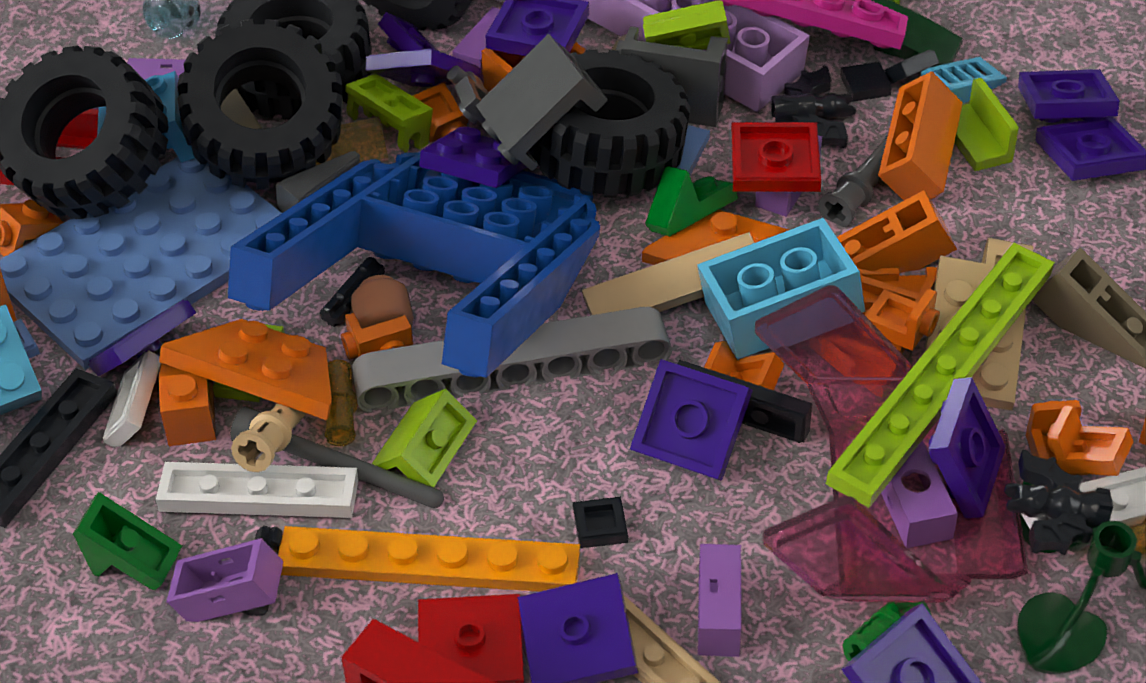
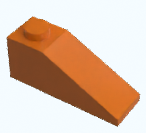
M925 190L837 237L856 267L868 271H876L880 268H899V273L920 270L939 260L940 256H946L957 250L944 220Z
M161 363L159 373L160 414L168 445L176 446L216 440L213 381Z

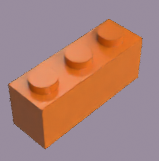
M933 71L899 87L878 176L903 201L925 190L930 199H934L944 192L963 102Z

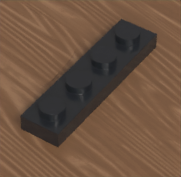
M75 368L0 454L1 527H7L115 399L117 391L114 382Z

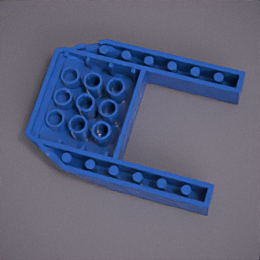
M421 152L397 154L396 162L390 164L381 163L377 159L365 160L231 246L228 298L245 303L248 308L253 310L270 311L357 247L372 251L376 257L382 259H399L412 263L419 270H436L452 275L459 282L480 283L447 313L442 365L458 369L465 376L487 378L561 307L599 237L600 224L595 219L596 206L593 203V195L581 194L579 189L573 187L569 190L560 186L557 179L550 180L546 176L524 170L498 188L419 167Z

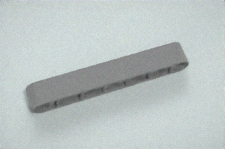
M638 307L543 323L487 378L465 376L458 369L442 365L444 340L369 352L356 358L351 370L358 406L364 412L371 413V409L387 406L389 410L411 406L415 401L445 388L455 398L464 397L463 393L479 391L480 394L506 390L509 389V385L524 383L525 386L553 382L556 377L570 375L571 379L600 374L599 370L615 368V371L641 367L644 366V362L656 360L660 362V359L667 361L672 354V347L660 312L652 307Z

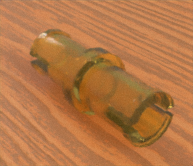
M340 359L328 362L332 405L330 417L325 420V438H327V442L339 447L351 444L356 437L354 413L358 407L357 396L352 387L351 364Z

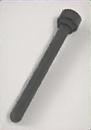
M247 406L240 409L232 423L231 440L233 441L241 432L249 430L251 421L261 412ZM292 434L290 443L282 450L324 467L357 468L359 480L431 508L440 507L444 502L443 493L436 488Z

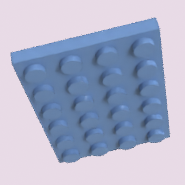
M176 157L159 167L155 176L150 174L145 181L148 186L140 194L137 192L132 194L128 198L130 201L128 204L119 209L112 206L108 208V214L95 218L88 213L87 218L67 220L0 259V269L10 300L78 364L87 370L90 368L88 365L90 363L89 360L161 312L183 299L193 304L229 281L231 246L282 213L246 185L243 188L232 185L231 176L226 174L223 179H219L211 174L208 163L205 165L200 164L196 158L181 163L179 158Z

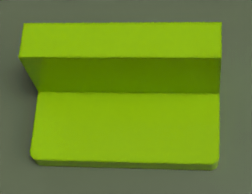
M721 0L647 15L643 18L646 42L704 50L707 49L711 36L728 38L727 44H731L725 9Z
M983 78L973 79L970 101L968 104L962 105L954 142L973 170L979 171L1013 162L1019 131L1016 122Z
M445 388L415 401L410 406L371 464L386 470L397 467L408 478L434 488L477 420Z

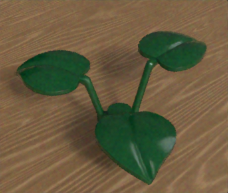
M1025 481L1022 482L1024 485H1034ZM1014 512L1016 528L1023 540L1030 545V529L1021 513ZM1106 521L1092 529L1093 534L1088 544L1081 541L1070 544L1069 550L1074 553L1089 546L1087 562L1092 569L1089 580L1076 605L1065 595L1047 592L1035 595L1022 607L1017 621V635L1027 664L1034 670L1046 674L1067 673L1087 666L1101 654L1107 639V626L1097 615L1084 611L1101 577L1120 576L1131 565L1138 585L1146 589V576L1140 563L1142 554L1139 551H1134L1137 545V538L1134 531L1128 525L1119 521ZM1043 550V551H1041V552H1042V553H1054V552H1057V551H1056V550Z

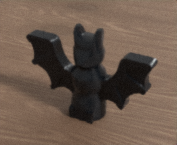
M823 66L820 70L813 72L802 70L798 81L784 84V95L771 97L772 118L775 117V122L817 123L818 135L822 136L821 148L828 144L847 148L848 135L844 123L829 121V119L851 117L856 114V108L848 105L852 102V95L828 93L821 97L817 96L831 89V76L827 66Z
M1022 450L1018 461L1020 478L1034 485L1010 483L1006 484L1004 492L1012 498L1008 500L1006 509L1010 512L1022 513L1029 518L1046 516L1049 519L1035 520L1032 523L1029 532L1031 551L1034 554H1038L1043 550H1056L1060 554L1066 555L1070 544L1078 541L1088 544L1093 534L1092 529L1111 519L1113 503L1110 489L1097 487L1096 491L1082 493L1079 488L1083 476L1066 473L1057 465L1056 458L1054 457L1043 459L1031 455L1027 450Z

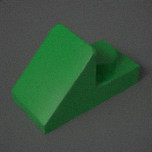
M668 166L664 169L645 224L652 232L672 236L739 198L737 192H733V183L717 180L712 176H708L692 183L688 171Z
M100 492L94 496L73 533L93 575L98 577L113 565L152 590L158 589L163 584L183 546Z

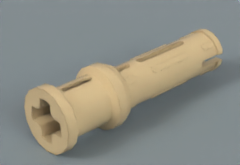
M278 403L271 411L259 413L251 421L249 430L241 432L233 440L231 449L235 461L242 468L250 472L266 470L272 464L275 453L282 451L290 443L292 429L301 421L306 413ZM261 452H263L262 455L256 460L257 456Z

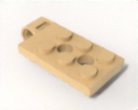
M988 237L982 263L940 256L934 291H937L935 310L940 311V316L932 335L926 338L925 351L1010 246L1016 242ZM1016 243L1028 250L1033 251L1032 245ZM1026 308L984 360L983 365L972 376L987 407L1006 410L1013 409Z

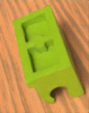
M376 74L346 84L345 92L348 93L347 115L356 121L359 115V105L362 106L364 115L369 118L374 115L385 126H391L398 130L397 145L405 153L409 150L410 139L414 141V147L419 150L429 144L433 108Z

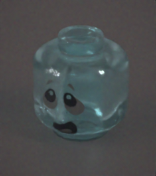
M144 0L142 6L143 17L147 26L153 33L164 38H175L185 33L197 24L201 14L199 0Z

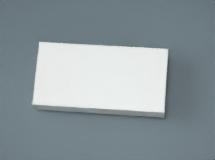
M150 350L144 352L124 371L103 436V442L111 447H121L142 426L161 365L159 362L160 356Z

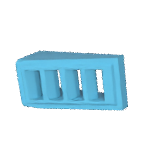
M981 57L937 65L921 72V76L933 71L963 104L970 101L973 79L983 78L991 90L1007 81L1005 75ZM977 69H980L982 72H984L986 76L980 73Z

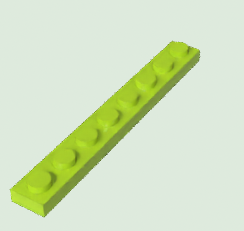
M1013 243L830 468L827 474L826 485L870 508L940 418L942 403L944 400H947L953 380L968 378L974 375L1051 276L1055 262Z

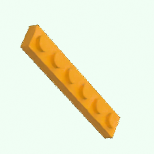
M285 526L278 556L284 561L281 575L541 592L577 583L580 544Z

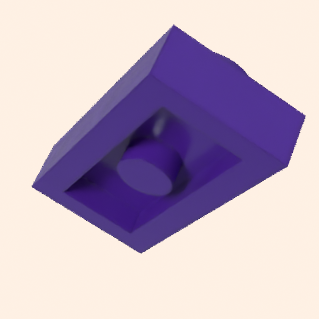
M386 12L378 23V26L389 36L386 42L398 52L423 49L438 51L413 24Z

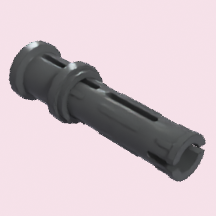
M887 136L855 172H847L838 179L837 188L833 192H827L820 198L818 208L824 219L846 227L853 221L858 207H864L871 201L873 188L881 180L878 173Z

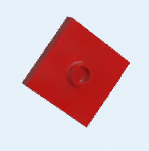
M731 123L733 192H821L822 180L817 123Z
M520 594L418 599L419 643L495 683H524L522 624L518 602Z

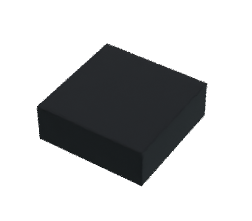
M930 49L903 60L884 71L890 83L893 84L938 64L939 61L935 51Z
M880 61L841 67L840 77L848 94L852 95V102L891 96L892 85Z
M621 497L572 502L580 548L628 543V531Z

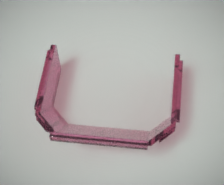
M829 285L755 322V334L807 384L829 432L831 467L913 367L837 286ZM939 419L923 439L928 452L929 440L936 431ZM1003 429L999 431L1006 448L984 517L965 519L956 500L951 498L958 513L953 539L907 548L900 537L882 494L868 508L859 503L854 497L846 496L833 489L834 500L763 531V544L821 596H828L831 599H842L843 601L942 603L955 597L971 584V579H1016L1028 574L1020 514L1006 509L1008 500L1012 498L1004 492L1006 484L1015 483L1008 434ZM934 464L947 490V483L938 465ZM912 473L908 477L903 476L901 479L902 485L909 491H925L918 473Z

